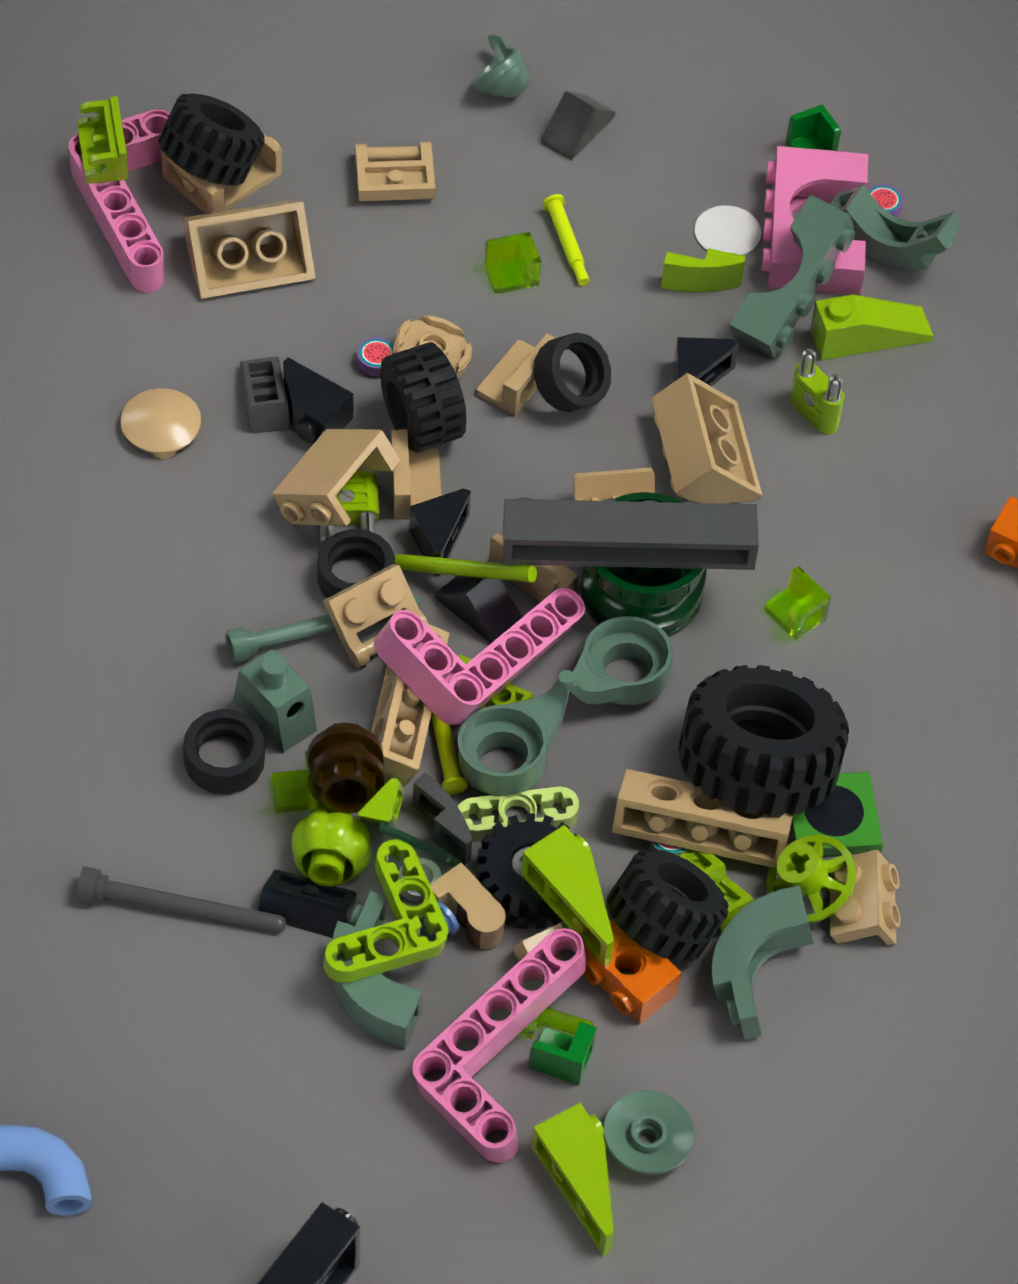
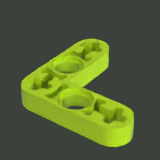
M393 839L384 842L378 849L375 862L376 874L396 921L332 940L326 947L323 966L328 977L334 981L341 983L356 981L433 958L444 950L449 932L447 923L413 847L406 841ZM390 856H394L397 861H403V878L399 880V871L394 862L388 863ZM413 890L423 897V902L418 906H407L402 903L399 895L404 891ZM425 917L423 924L429 935L435 934L434 941L429 942L426 936L419 937L421 931L419 919ZM381 939H388L397 945L398 951L391 956H384L374 949V944ZM361 946L365 947V953L360 954ZM343 953L346 959L352 958L351 965L345 966L343 961H336L337 954Z

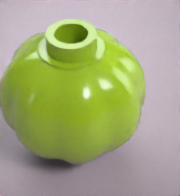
M321 808L313 811L295 826L291 839L293 859L299 871L305 876L310 877L313 882L323 886L343 885L362 874L369 866L372 856L371 836L367 826L351 813L332 812L328 808Z

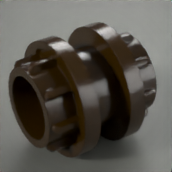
M334 723L316 735L311 741L307 752L309 791L316 801L332 810V812L358 813L385 785L383 746L377 736L359 724Z

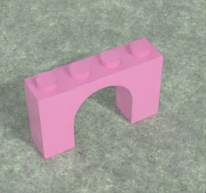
M777 146L775 161H768L766 171V184H773L772 190H766L764 213H771V219H765L763 242H770V248H763L761 271L768 272V288L780 289L787 285L795 277L801 266L803 253L793 239L790 228L794 221L792 215L803 207L810 194L830 204L837 193L860 185H864L867 188L868 154ZM853 240L846 252L840 251L833 262L835 269L831 278L825 285L820 284L816 292L860 296L865 273L866 241Z

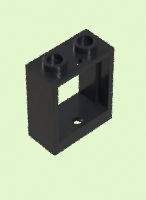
M321 1202L258 1284H346L358 1269L360 1262V1226L356 1219L342 1208L332 1209Z

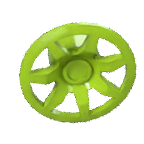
M824 835L802 837L790 843L781 852L777 860V868L770 867L766 881L767 894L776 891V889L800 885L802 897L808 895L815 913L807 914L809 923L821 921L840 910L852 894L857 875L856 864L853 855L839 840ZM824 845L836 848L842 855L831 860H823ZM847 864L848 876L845 885L828 877V873L836 872ZM824 888L834 893H840V896L833 904L823 909V901L819 891Z

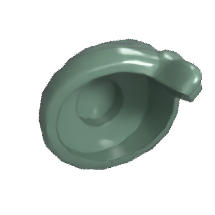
M489 35L488 40L496 57L475 78L472 86L478 93H486L491 96L509 99L515 98L528 85L530 78L529 69L518 48L511 47L502 35Z

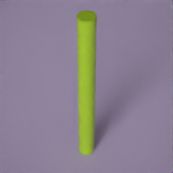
M406 554L395 555V564H399L402 571L521 582H534L537 578V569L531 565H510L497 562Z

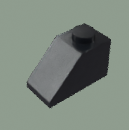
M289 357L283 361V381L293 431L303 440L315 443L326 429H344L353 419L354 393Z

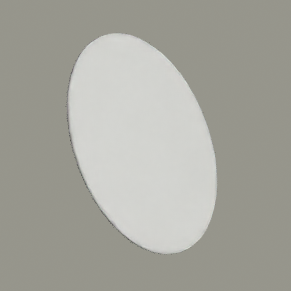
M729 205L716 206L704 211L698 217L694 228L698 242L706 250L710 248L739 255L752 251L761 238V228L756 218L742 208Z

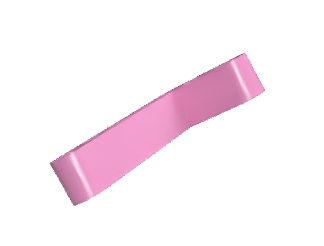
M156 109L122 119L128 172L162 161V150L159 146L158 137L170 113ZM79 135L73 136L69 142L71 175L130 284L140 292L158 290L165 280L164 255L161 245L124 180L86 184Z
M559 588L467 664L417 614L408 610H399L392 615L376 636L374 647L379 657L440 720L449 725H460L561 641L585 612V605L583 599L574 590Z
M556 929L546 936L423 1049L413 1062V1075L422 1097L490 1162L503 1163L512 1159L518 1151L519 1139L514 1120L510 1114L472 1077L582 976L587 965L583 940L572 929ZM567 949L576 953L573 958L566 961L554 958L561 950ZM532 979L544 982L537 990L529 991L522 988L525 982ZM498 1009H507L511 1012L510 1016L502 1021H495L490 1018L491 1014ZM466 1039H474L479 1042L471 1051L457 1049L460 1042ZM434 1069H441L446 1072L439 1081L430 1082L424 1079L425 1075ZM471 1099L477 1102L476 1106L469 1112L463 1113L455 1110V1106L462 1100ZM500 1129L508 1133L505 1140L499 1143H490L486 1140L487 1135L493 1130Z

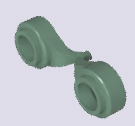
M623 616L606 620L596 626L588 635L584 650L573 672L570 670L561 671L558 675V680L547 693L529 700L488 706L474 712L464 721L458 733V766L464 779L477 790L497 796L515 795L533 787L545 773L548 753L563 722L569 692L582 702L593 705L608 702L620 705H636L656 698L666 689L671 678L673 648L668 635L655 623L639 617ZM629 658L645 664L651 672L645 678L638 681L623 682L609 676L605 668L618 659ZM507 747L520 752L526 761L520 768L511 772L501 773L486 768L479 759L485 752L493 748Z

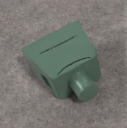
M269 650L239 671L234 701L260 726L261 730L283 753L317 731L311 689L287 663L284 656L276 650Z

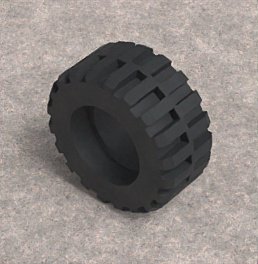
M747 665L735 666L732 671H728L725 668L715 672L712 677L708 676L692 691L679 740V760L695 787L701 786L703 794L711 800L717 798L722 801V806L732 810L735 807L746 810L745 814L755 816L758 813H766L769 817H781L784 813H789L793 816L803 813L806 808L809 810L824 802V799L829 797L834 791L849 739V726L838 702L833 701L831 694L823 687L820 689L815 687L814 681L804 676L802 678L793 676V672L781 669V672L770 670V666L758 665L756 668H748Z

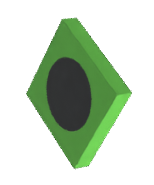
M840 773L834 791L829 797L824 799V802L811 810L806 808L803 813L792 816L791 829L793 840L796 841L810 835H824L839 840L847 847L851 854L872 850L882 852L883 840L870 773ZM824 845L823 856L842 855L836 848Z

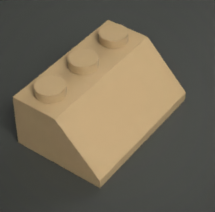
M292 199L182 218L188 255L201 299L316 279L303 201Z
M688 373L651 397L655 411L654 421L660 431L663 442L662 453L668 462L671 474L670 484L673 491L680 498L699 503L727 504L730 502L758 500L763 496L736 400Z

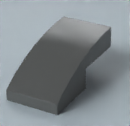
M425 772L414 782L413 806L434 822L433 842L466 866L471 861L472 836L463 814L449 794Z

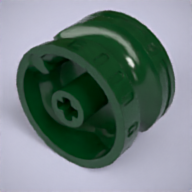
M651 492L630 493L613 499L615 501L629 502L654 500L657 502L683 503L673 497ZM583 566L580 591L587 612L597 624L616 617H639L655 623L665 631L668 637H671L685 629L699 613L703 601L707 569Z

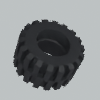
M190 93L181 94L177 98L158 137V142L166 156L188 173L208 182L226 186H237L245 182L265 142V136L259 126L236 107L214 97Z
M428 342L382 359L380 382L384 402L395 430H407L408 448L411 451L418 453L464 436L467 416L462 389L449 359L435 343Z
M655 848L642 849L633 856L607 897L610 915L629 938L657 956L665 959L669 958L676 962H682V960L691 962L695 958L698 959L729 913L727 910L729 905L728 901L724 898V893L704 871L680 856Z

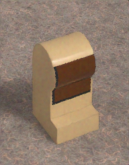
M461 862L430 884L436 900L446 905L454 914L458 923L466 930V937L470 944L483 950L492 949L499 945L504 936L505 910Z

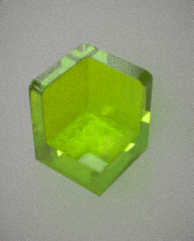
M530 232L490 239L485 242L484 268L495 294L539 286L541 259Z
M797 566L791 570L788 588L766 602L765 612L797 641L826 621L831 596L800 566Z
M305 751L304 770L272 773L271 782L275 814L327 808L316 801L309 791L308 751Z

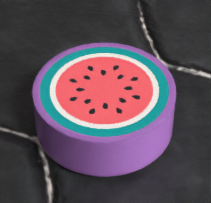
M886 184L875 185L868 189L874 199L886 211L896 217L900 215L903 197L898 189Z
M381 337L364 340L357 350L359 369L369 376L380 377L382 359L394 354L393 343Z

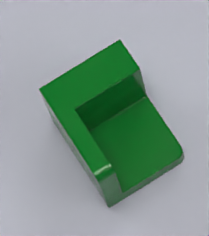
M821 104L794 114L789 118L785 147L838 151L841 129L824 105Z
M580 1021L574 1037L550 1028H544L539 1040H535L532 1044L529 1068L580 1085L594 1050L597 1027Z

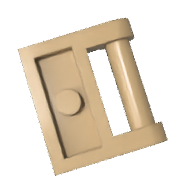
M431 141L419 142V146L367 147V144H355L359 201L435 199L436 186Z
M392 564L323 600L347 656L357 669L368 664L370 657L377 654L374 647L376 636L361 643L356 634L359 631L399 610L414 612L428 624L426 617L417 606L399 564Z

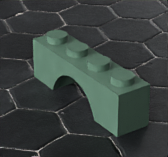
M811 194L790 226L793 239L803 253L801 266L797 274L787 285L778 290L765 293L749 292L730 323L734 338L773 359L780 349L785 350L789 346L795 334L793 327L800 316L806 317L815 302V296L813 295L820 284L825 285L829 281L835 269L833 262L840 251L846 252L855 237L850 214Z

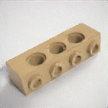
M427 624L447 645L450 633ZM388 665L371 732L377 736L383 746L385 784L391 778L399 779L404 788L419 771L432 711Z
M626 769L617 799L612 833L777 868L778 857L787 845L792 816L789 813H784L781 817H769L766 813H758L757 816L745 814L746 810L736 807L732 810L722 806V801L717 798L711 800L703 794L701 786L695 787L690 782Z

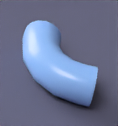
M0 1125V1172L21 1171L36 1177L43 1187L45 1208L52 1214L61 1216L75 1215L91 1208V1188L84 1164L63 1139L39 1127Z

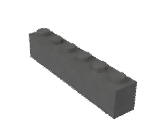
M527 497L504 499L503 564L755 570L759 547L757 504H741L738 502L716 504L699 503L696 501L673 503L657 502L654 500L629 502L612 499L586 501L570 498L542 500Z

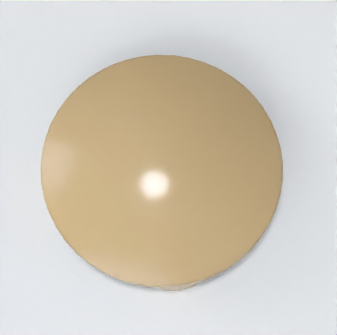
M156 388L141 392L125 405L121 414L122 435L132 445L143 451L153 453L158 459L172 458L177 450L190 444L201 429V414L196 403L186 394L173 389Z

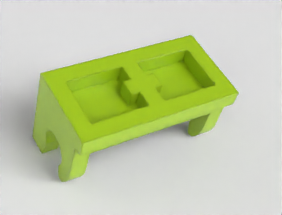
M112 96L109 100L83 103L80 105V113H98L95 117L77 119L86 184L129 180L127 150L118 96Z

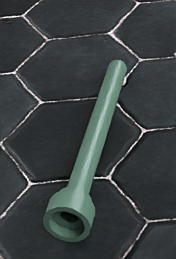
M413 594V597L419 608L421 603L420 598L417 595ZM328 614L255 633L252 629L245 631L243 627L228 630L225 632V640L231 661L239 663L250 660L251 655L257 654L260 648L336 629Z

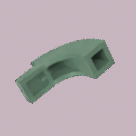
M864 185L837 193L830 203L832 206L851 215L853 231H855L853 240L866 241L865 258L895 270L918 271L928 269L935 256L946 251L954 243L955 239L953 237L962 224L954 212L922 222L900 219L886 211Z
M800 885L771 892L749 903L726 925L716 944L712 960V980L718 1004H727L732 1026L741 1024L745 1040L762 1036L753 997V982L760 967L779 952L813 944Z
M370 891L365 904H357L350 924L341 921L337 922L333 940L384 924L387 917L386 895ZM361 946L360 954L365 953L364 946ZM342 953L337 954L336 961H343L345 966H350L352 958L346 959ZM381 973L346 983L337 982L332 979L339 1003L359 1028L380 1041L406 1049L421 1014L422 991L396 983Z

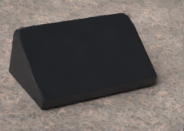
M276 869L262 888L258 911L281 915L285 918L286 925L333 938L337 922H348L357 893L337 886L319 885L309 878Z

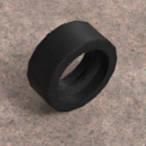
M576 332L549 340L539 349L534 361V379L537 390L545 402L556 410L571 412L596 405L606 396L611 384V366L608 355L599 342L589 335ZM568 349L573 352L583 364L585 386L581 395H575L562 380L560 358L564 350Z
M349 529L331 536L324 542L318 552L317 583L322 594L329 598L356 584L343 581L332 573V565L341 558L352 555L364 556L374 560L380 566V571L395 564V555L390 544L380 535L362 529Z
M226 709L207 712L194 720L185 733L183 746L184 764L189 777L200 788L220 794L242 791L256 782L264 769L265 739L260 726L246 714ZM234 736L243 740L249 746L250 753L249 757L239 765L224 768L214 767L205 763L200 758L199 749L202 744L211 738Z

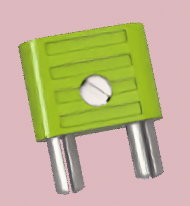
M806 349L802 353L801 362L794 369L789 397L790 403L818 431L823 434H833L839 428L845 398L844 392L841 390L843 378L838 374H832V376L828 377L815 365L816 352H813V349Z
M356 471L337 493L336 498L351 520L348 525H361L362 530H367V524H369V531L375 533V522L380 517L377 475L371 471ZM320 525V541L322 543L326 541V525ZM328 526V538L334 535V526Z

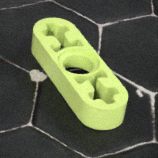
M558 786L526 790L519 794L508 796L487 795L472 797L463 800L458 805V808L469 827L472 841L477 842L482 841L486 833L492 836V827L497 824L494 823V815H492L494 810H498V822L507 827L508 817L505 812L514 806L523 807L528 813H535V821L543 822L544 815L553 817L554 827H558L563 822L571 828L578 819L579 798L571 789ZM561 803L562 808L566 809V813L558 814L557 809L553 808V804ZM537 805H541V806H540V813H542V817H541V818H537V817H536V816H537ZM477 814L481 824L473 825L469 815Z

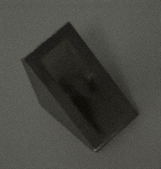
M565 90L541 138V144L572 161L615 117V111L585 94Z

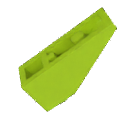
M853 294L815 301L810 332L821 360L931 342L934 337L922 306Z
M563 825L523 852L521 875L563 922L580 935L583 944L605 967L612 961L614 937L592 851L583 837L580 835L575 836Z
M578 1103L534 1126L531 1148L602 1256H605L611 1252L614 1236L604 1139L605 1130L597 1116L594 1114L589 1116L582 1104Z

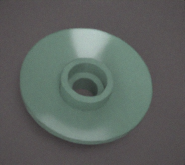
M642 1090L621 1097L609 1109L603 1126L605 1130V1144L612 1157L623 1167L645 1175L667 1173L680 1166L690 1154L694 1142V1126L686 1109L674 1098L657 1091ZM643 1135L653 1138L654 1143H645L639 1137Z

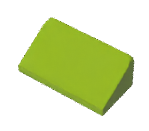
M391 778L359 811L357 816L363 823L388 829L396 828L405 791L399 779Z

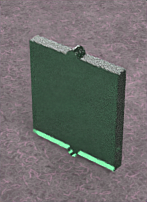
M383 822L378 829L389 838L399 839L408 843L414 850L453 868L461 862L460 859Z

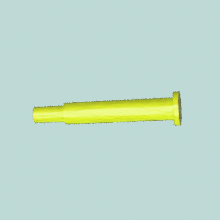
M561 194L550 195L544 199L542 206L545 211L550 213L569 266L573 269L578 284L585 286L590 280L584 267L583 256L563 207L565 199Z
M432 712L431 719L444 776L441 787L449 795L459 794L467 788V781L460 774L451 727Z

